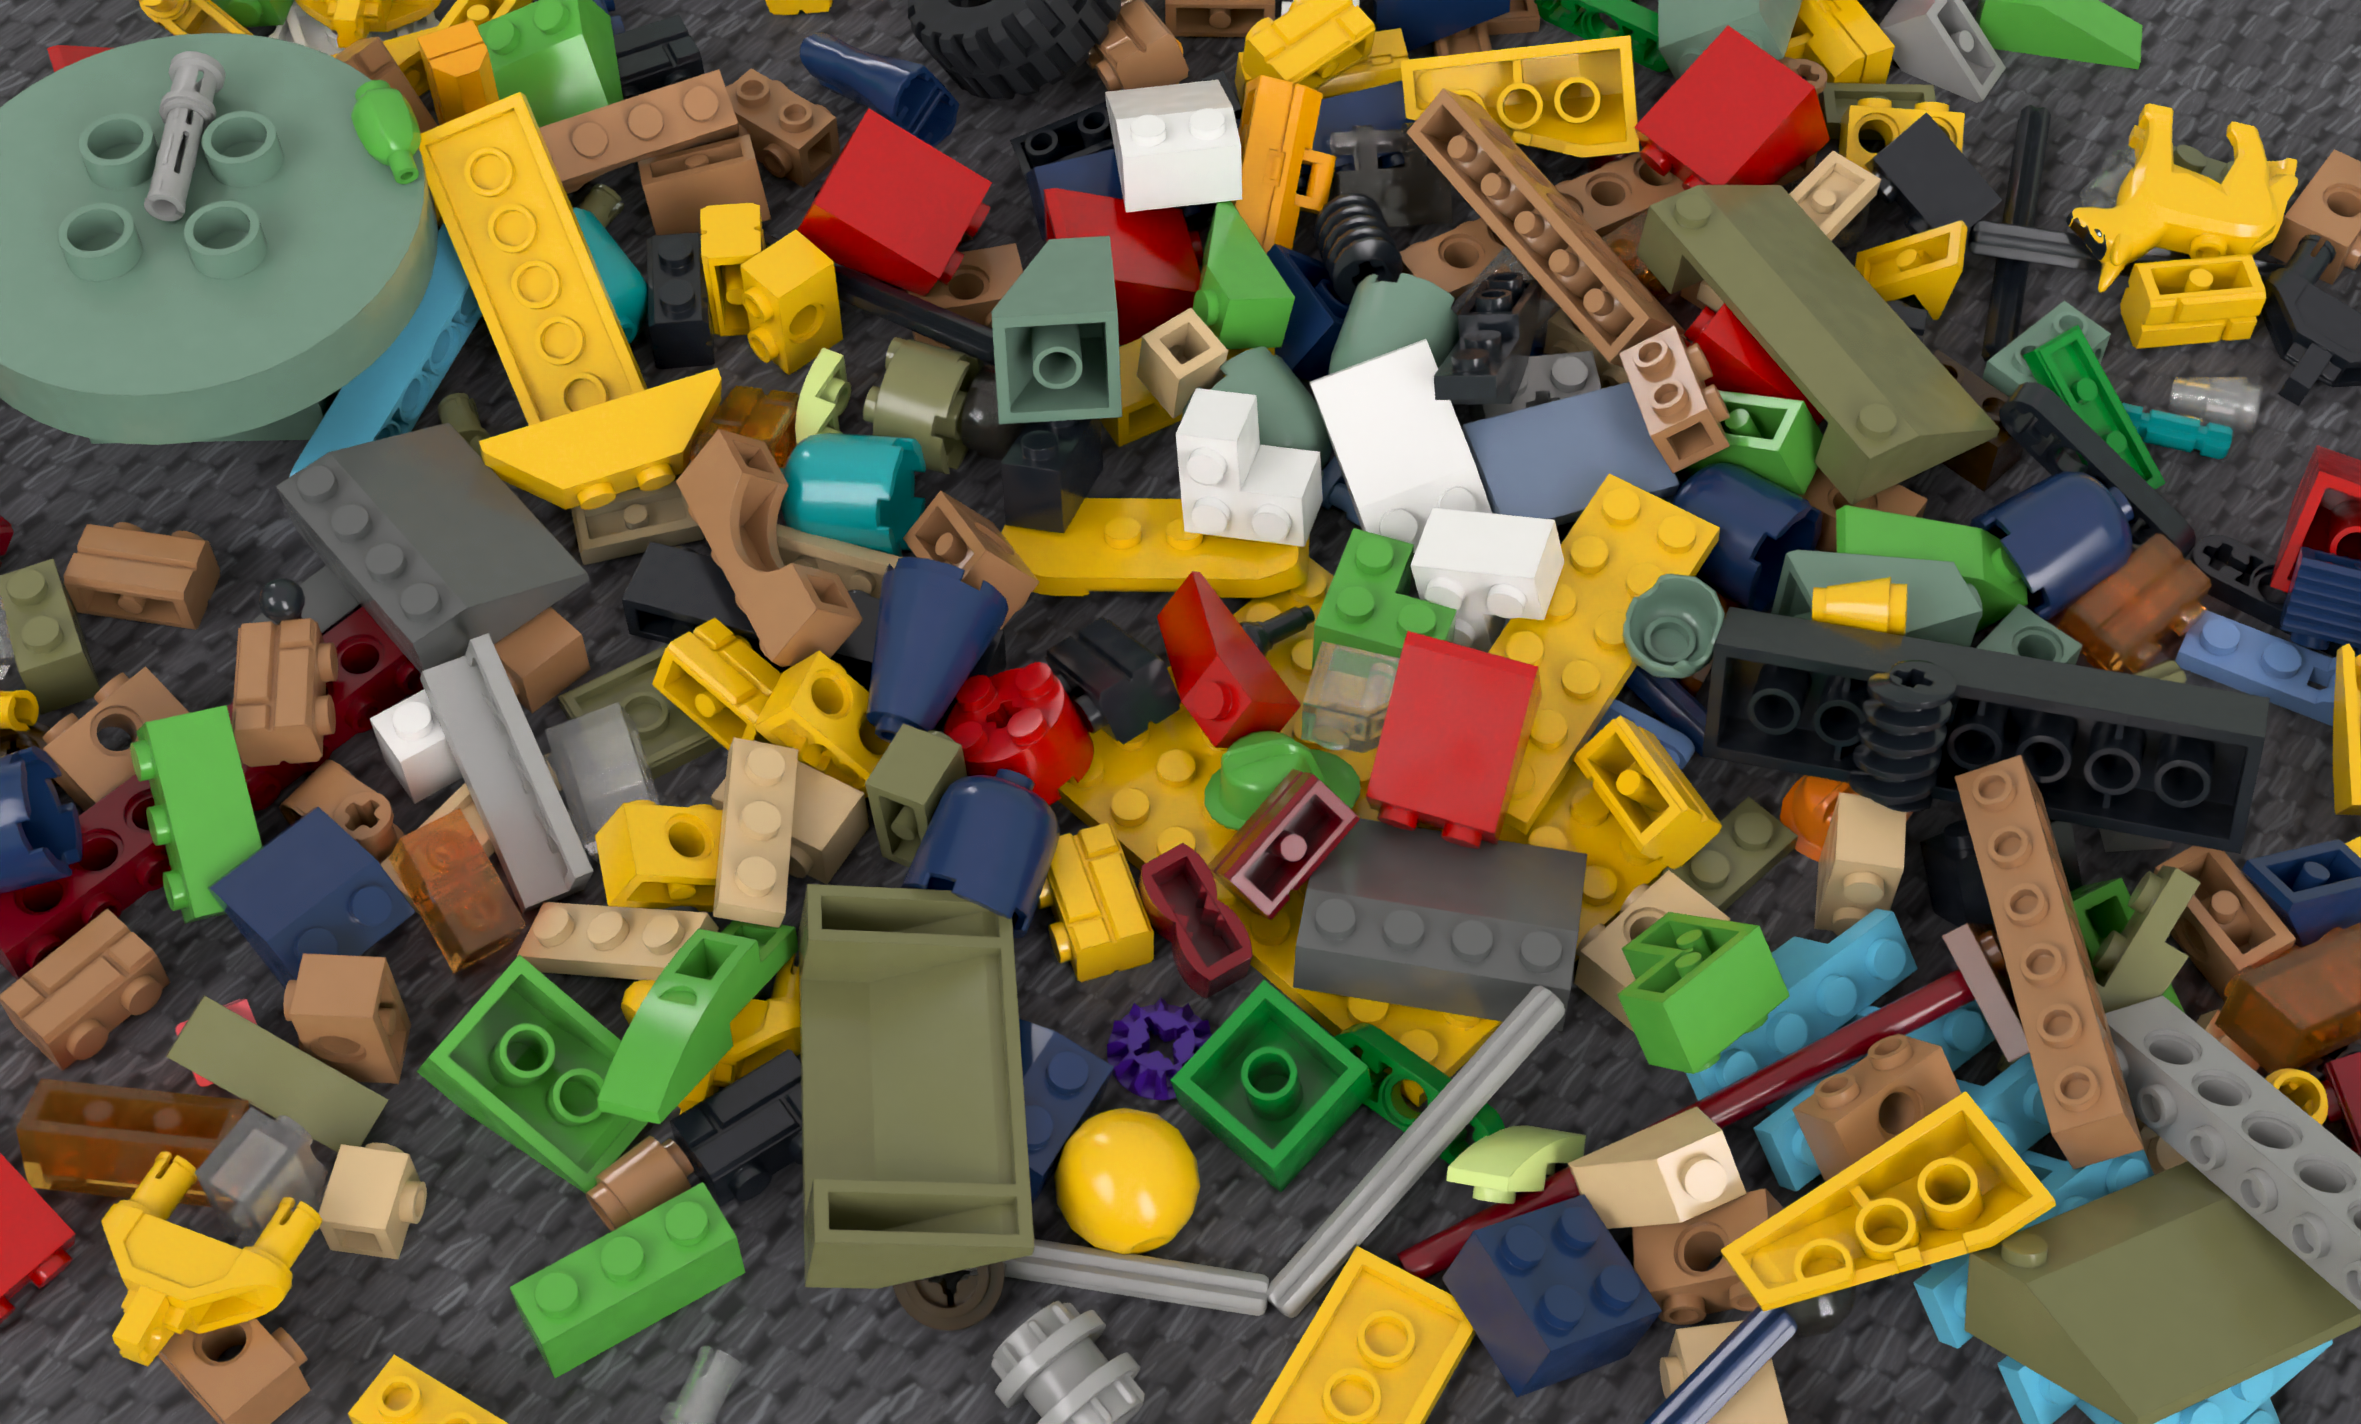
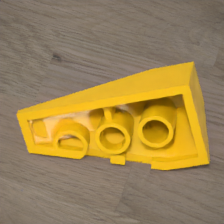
M1630 35L1401 61L1407 119L1417 120L1444 88L1480 104L1507 135L1518 144L1581 158L1640 152L1639 138L1634 128L1638 123L1632 39Z
M1965 1091L1720 1251L1764 1312L1993 1247L2055 1207L2056 1203L2049 1191Z

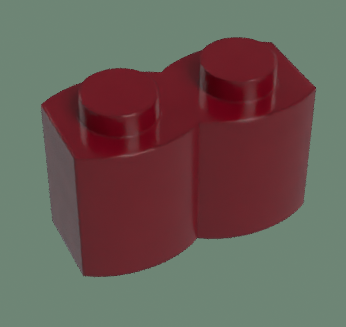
M1181 843L1142 865L1138 893L1151 926L1162 937L1172 942L1175 965L1187 985L1198 995L1207 999L1247 975L1252 959V946L1248 932L1233 910L1217 900V888L1214 877L1202 857L1192 848Z

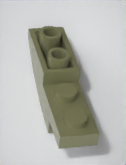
M2165 865L2161 867L2157 875L2149 871L2140 880L2128 902V907L2135 910L2121 934L2115 930L2109 933L2099 947L2092 962V965L2099 969L2095 980L2105 1013L2159 997L2169 987L2189 956L2165 941L2200 885V881L2178 868ZM2002 1053L1997 1069L2003 1072L2020 1058L2008 1063L2004 1053Z

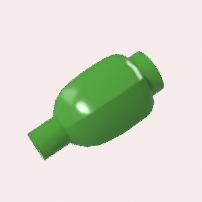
M372 80L364 83L355 93L357 102L351 112V119L357 135L371 157L383 165L390 166L397 183H411L419 176L413 156L418 151L421 142L420 129L414 112L401 92L391 88L386 81Z

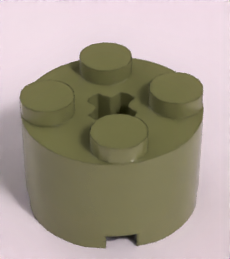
M895 337L887 351L885 360L886 373L881 387L872 386L865 399L863 419L873 423L872 436L915 438L922 447L926 469L950 474L949 468L957 470L961 465L976 434L981 414L972 412L973 392L981 395L985 393L986 371L984 362L979 358L912 339L906 340Z

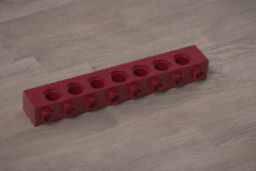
M363 607L322 636L325 643H334L338 658L337 681L326 682V695H331L334 702L336 728L334 734L324 735L323 757L317 762L289 764L284 760L279 765L249 767L243 764L240 758L253 812L270 806L278 798L281 790L305 772L316 770L326 759L330 758L334 750L355 734L363 733L373 728L370 721L371 717L394 706L405 696L414 695L424 689L420 680L421 673ZM233 702L227 706L231 725ZM135 774L78 816L82 832L83 857L80 862L68 865L72 870L71 876L0 894V963L17 980L106 909L119 918L123 910L148 891H154L164 886L163 872L171 871L165 845L155 846L150 834L146 809L147 807L155 806L149 780L140 782Z

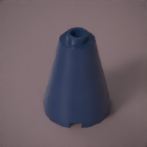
M904 557L898 559L895 569L889 564L883 575L866 717L876 727V736L888 743L892 742L903 724L925 732L934 730L1005 621L1009 610L1006 598L985 580L982 582L980 591L961 582L965 570L954 565L928 558Z

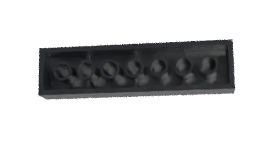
M1729 607L1714 644L1703 757L1848 783L1851 770L1857 768L1853 761L1855 748L1862 744L1857 737L1860 724L1867 721L1862 714V708L1865 700L1871 698L1866 690L1869 677L1877 673L1890 672L1891 666L1899 661H1929L1943 667L1953 675L1957 682L1954 697L1950 700L1952 703L1950 718L1945 723L1947 733L1944 744L1940 747L1942 757L1939 768L1935 770L1938 776L1935 789L1931 793L1932 798L1962 803L1955 776L2021 755L2042 794L2050 820L2241 854L2266 736L2270 701L2268 697Z

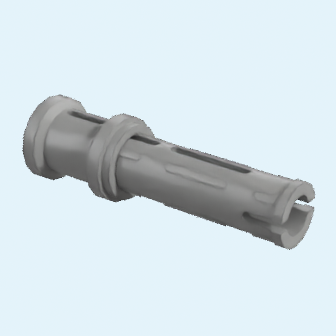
M196 51L179 53L171 60L169 76L172 86L170 92H167L162 97L159 113L165 127L144 207L151 216L164 221H176L183 217V213L185 214V203L195 169L201 136L207 126L216 118L217 112L213 99L215 93H218L223 88L226 76L223 66L216 59ZM198 71H202L204 74L203 78L196 82Z

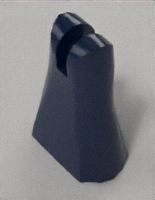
M815 33L803 39L800 46L802 64L826 89L868 107L932 147L938 145L952 133L960 104L924 65L872 54L857 49L831 34Z

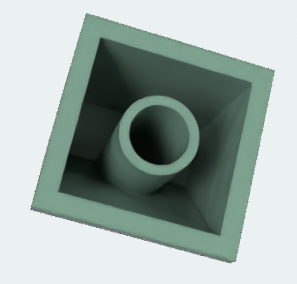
M1658 0L1659 50L1677 81L1729 25L1775 59H1782L1785 56L1802 0Z
M1110 236L1049 239L991 311L999 424L1122 417L1118 310Z
M1795 550L1786 553L1771 614L1812 620L1814 587L1827 588V586L1891 577V583L1908 584L1905 636L1970 647L1978 622L1982 617L1983 608L1976 588L1972 584H1966L1954 562Z

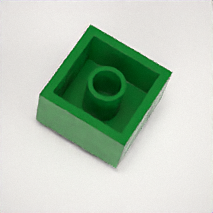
M1266 980L1261 982L1170 1080L1179 1105L1280 1193L1373 1092L1368 1066Z

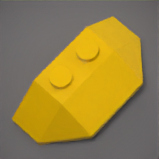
M718 368L480 440L482 459L485 465L490 467L501 480L565 510L579 505L584 510L596 509L612 502L616 498V494L640 487L642 491L662 488L673 482L675 475L685 471L721 402L722 379Z

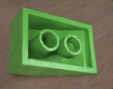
M538 0L478 25L479 33L489 52L499 100L518 92L525 94L539 128L623 100L611 18L593 0Z
M520 954L417 1070V1073L466 1114L584 1193L597 1184L595 1177L620 1157L648 1123L599 1111L597 1099L621 1040Z

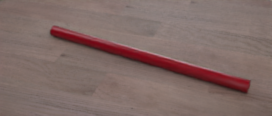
M1957 969L1639 1131L1696 1106L1722 1129L1868 1055L1869 1048L1877 1041L1897 1034L1907 1035L1974 1001L1975 998L1961 971ZM1569 1166L1545 1178L1544 1191L1517 1192L1514 1204L1496 1203L1397 1253L1403 1269L1425 1280L1450 1267L1474 1230L1580 1196Z

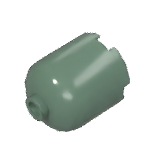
M1401 273L1397 283L1378 282V275L1376 274L1367 276L1358 284L1331 355L1328 375L1424 339L1427 340L1439 369L1460 339L1458 315L1451 309L1455 298L1434 283L1410 274Z
M1261 346L1246 350L1223 363L1220 369L1226 376L1216 383L1211 390L1257 395L1260 445L1320 452L1321 476L1323 479L1324 472L1322 470L1329 461L1333 447L1317 402L1283 359L1277 355H1272L1266 347ZM1193 394L1191 395L1189 401L1187 402L1185 408L1183 409L1182 418H1183V416H1184V414H1185V412H1186V409H1187V407H1188V405H1189V403H1190V400H1191Z

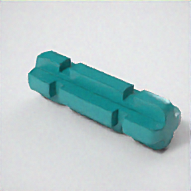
M2122 403L2140 437H2143V442L2189 453L2193 449L2200 450L2199 455L2216 459H2223L2229 452L2233 437V430L2229 426L2211 422L2206 426H2202L2198 419L2154 409L2150 413L2142 412L2143 407Z

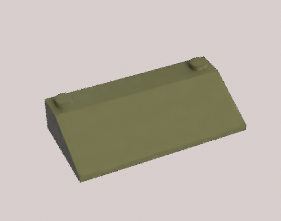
M1697 185L1649 206L1636 255L1670 294L1705 280L1824 417L1828 425L1814 462L1851 505L1997 437L2000 428L1781 185Z
M807 884L798 931L805 1287L879 1289L1032 1255L1035 1247L1012 918L1007 919L982 906L951 893V890Z
M2189 1161L2027 1229L2015 1232L1993 1247L1969 1253L1965 1331L2123 1424H2154L2361 1326V1310Z

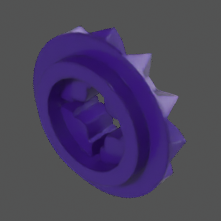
M1162 997L1154 1005L1140 1007L1134 1003L1128 1015L1120 1021L1114 1020L1112 1033L1107 1044L1108 1063L1114 1066L1112 1071L1114 1077L1124 1088L1140 1097L1152 1100L1176 1099L1177 1097L1170 1080L1212 1036L1209 1021H1202L1195 1015L1189 1003L1183 1007L1169 1005ZM1149 1031H1152L1154 1036L1158 1035L1164 1042L1176 1040L1173 1043L1174 1065L1168 1057L1164 1058L1159 1051L1147 1054L1150 1050Z

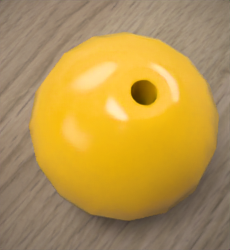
M1129 1108L1109 1110L1086 1120L1065 1142L1054 1175L1057 1204L1071 1229L1095 1248L1119 1254L1139 1255L1160 1248L1173 1240L1192 1216L1200 1189L1197 1159L1179 1130L1157 1114Z

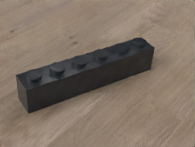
M650 541L621 598L629 634L669 644L689 631L693 633L696 627L715 617L735 635L745 638L753 650L780 673L783 672L785 667L771 662L761 651L759 646L760 640L747 615L738 607L735 601V593L723 570L715 563L711 556L699 554L685 546L671 547ZM849 590L848 593L863 621L830 659L840 664L855 681L869 684V691L880 599L874 598L860 590ZM999 629L967 679L976 675L991 677L1005 671L1007 663L1004 630ZM956 696L943 715L949 716L951 710L958 702Z

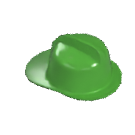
M1269 730L1253 732L1239 738L1222 755L1221 768L1212 775L1205 788V807L1213 820L1227 829L1238 831L1292 769L1315 775L1350 809L1353 808L1360 796V778L1353 767L1337 755L1318 749H1309L1284 733Z

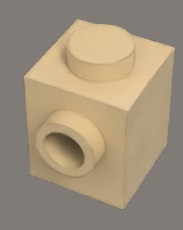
M1189 308L1142 336L1137 377L1174 419L1183 413V409L1196 388L1201 387L1202 389L1211 390L1216 383L1223 379L1224 373L1220 366L1226 362L1228 350L1194 310Z
M370 1143L366 1147L341 1144L319 1210V1215L322 1218L320 1229L330 1250L399 1259L409 1224H418L420 1222L427 1197L426 1184L420 1181L410 1154L404 1153L399 1148L385 1143Z

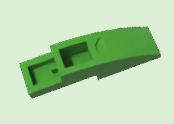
M734 920L721 933L698 928L659 975L630 1023L609 1067L598 1096L599 1111L633 1118L641 1122L661 1124L733 1047L730 1022L799 950L796 928L782 924L780 928Z

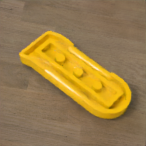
M1085 498L1064 534L1006 524L1001 532L1039 581V584L1032 592L1042 595L1085 596L1090 591L1176 592L1192 571L1201 572L1221 598H1265L1297 588L1305 583L1308 578L1310 534L1305 547L1184 532L1182 499Z

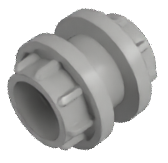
M1056 1301L1046 1306L1018 1327L993 1354L991 1367L1002 1380L997 1386L995 1394L1007 1408H1012L1028 1400L1041 1416L1037 1424H1126L1143 1406L1142 1402L1145 1396L1144 1392L1133 1380L1140 1371V1366L1128 1352L1108 1361L1094 1344L1103 1333L1106 1324L1094 1310L1080 1314L1071 1303Z

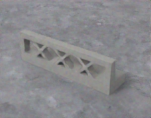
M489 633L470 639L465 656L422 671L420 680L522 914L540 908L543 902H555L584 890L594 871Z

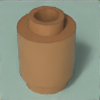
M648 1136L595 1177L597 1185L586 1192L585 1195L596 1214L612 1232L691 1189L687 1176L694 1172V1168L681 1148L672 1139L668 1138L660 1144L654 1137Z

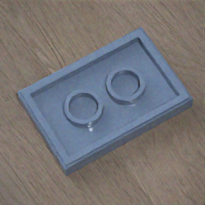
M1630 382L1466 423L1462 427L1492 514L1555 520L1556 526L1577 521L1609 473L1659 498L1675 495L1680 485L1675 473H1672L1649 435Z

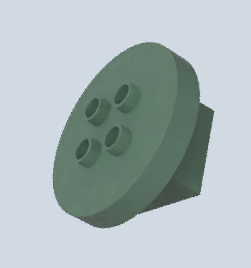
M185 34L136 42L87 57L32 84L0 107V398L14 409L38 422L63 432L89 438L91 444L163 445L214 441L310 440L338 395V390L371 366L392 345L410 322L424 297L432 277L437 255L438 225L432 193L427 183L420 149L418 148V151L413 156L419 171L418 178L408 184H399L395 181L390 166L383 165L370 156L353 125L351 112L357 102L355 93L361 85L372 80L352 66L326 53L293 42L247 34ZM196 51L216 59L223 66L226 76L223 88L218 93H215L213 99L217 112L216 118L207 126L201 136L195 169L185 203V214L183 213V217L179 220L164 221L151 216L144 207L165 127L159 113L162 97L171 90L172 81L169 76L171 60L179 53ZM198 71L196 82L203 78L204 74L202 71Z

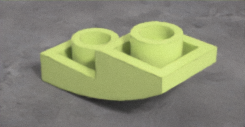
M822 348L813 362L803 384L796 411L795 431L797 445L810 435L825 433L843 434L839 429L838 416L845 410L851 395V384L847 382L844 355Z
M1528 1125L1508 1127L1490 1136L1481 1138L1463 1151L1448 1166L1446 1181L1474 1186L1472 1196L1474 1199L1514 1204L1516 1192L1544 1191L1545 1177L1555 1173L1556 1163H1569L1583 1157L1586 1135Z

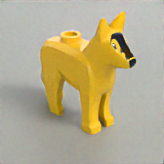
M2149 103L2142 109L2139 115L2138 126L2134 125L2129 136L2128 145L2135 150L2136 161L2134 168L2128 172L2119 188L2116 206L2113 208H2075L2067 216L2066 222L2102 263L2098 283V291L2100 293L2107 290L2125 266L2143 257L2154 247L2189 254L2191 259L2250 254L2253 256L2264 246L2272 243L2280 229L2287 201L2298 185V178L2295 177L2297 160L2286 158L2281 161H2267L2258 129L2255 126L2231 122L2227 127L2226 136L2234 149V164L2220 184L2209 177L2174 164L2172 143L2174 111L2169 107Z

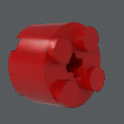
M1035 662L1022 668L1000 672L991 677L976 675L967 679L957 693L956 699L958 702L947 718L944 734L962 745L967 776L981 774L995 776L998 769H1007L1020 773L1035 783L1033 792L1042 797L1050 806L1062 798L1058 791L1062 785L1072 776L1079 783L1090 768L1094 755L1092 738L1060 680L1053 674L1047 664Z

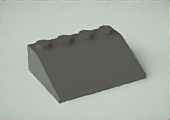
M450 423L328 452L276 486L297 532L420 673L426 669L465 656L470 639L489 633L493 644L497 643L590 580L588 573L500 477L490 467L485 465L483 459Z
M1360 818L1310 876L1296 942L1293 988L1504 1022L1534 987L1541 985L1555 994L1564 1004L1565 1014L1552 1029L1563 1031L1577 947L1587 854L1499 840L1497 845L1481 841L1479 849H1471L1442 839V831L1416 827L1415 831L1390 826L1381 821Z

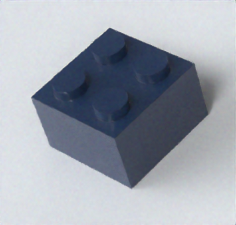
M1584 1194L1474 1230L1442 1277V1280L1516 1397L1628 1356L1662 1311Z

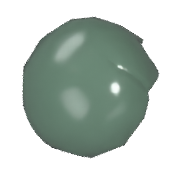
M1665 574L1661 575L1654 586L1648 591L1632 599L1625 615L1626 621L1623 624L1622 636L1632 662L1657 678H1685L1699 672L1713 660L1714 644L1723 624L1725 613L1716 591L1697 577Z

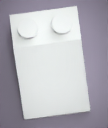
M1219 80L1105 92L1126 212L1242 200L1241 142L1233 106Z
M1426 339L1310 381L1362 530L1414 544L1413 553L1416 552L1432 508L1492 513L1477 467L1451 400H1435L1434 375L1438 367Z

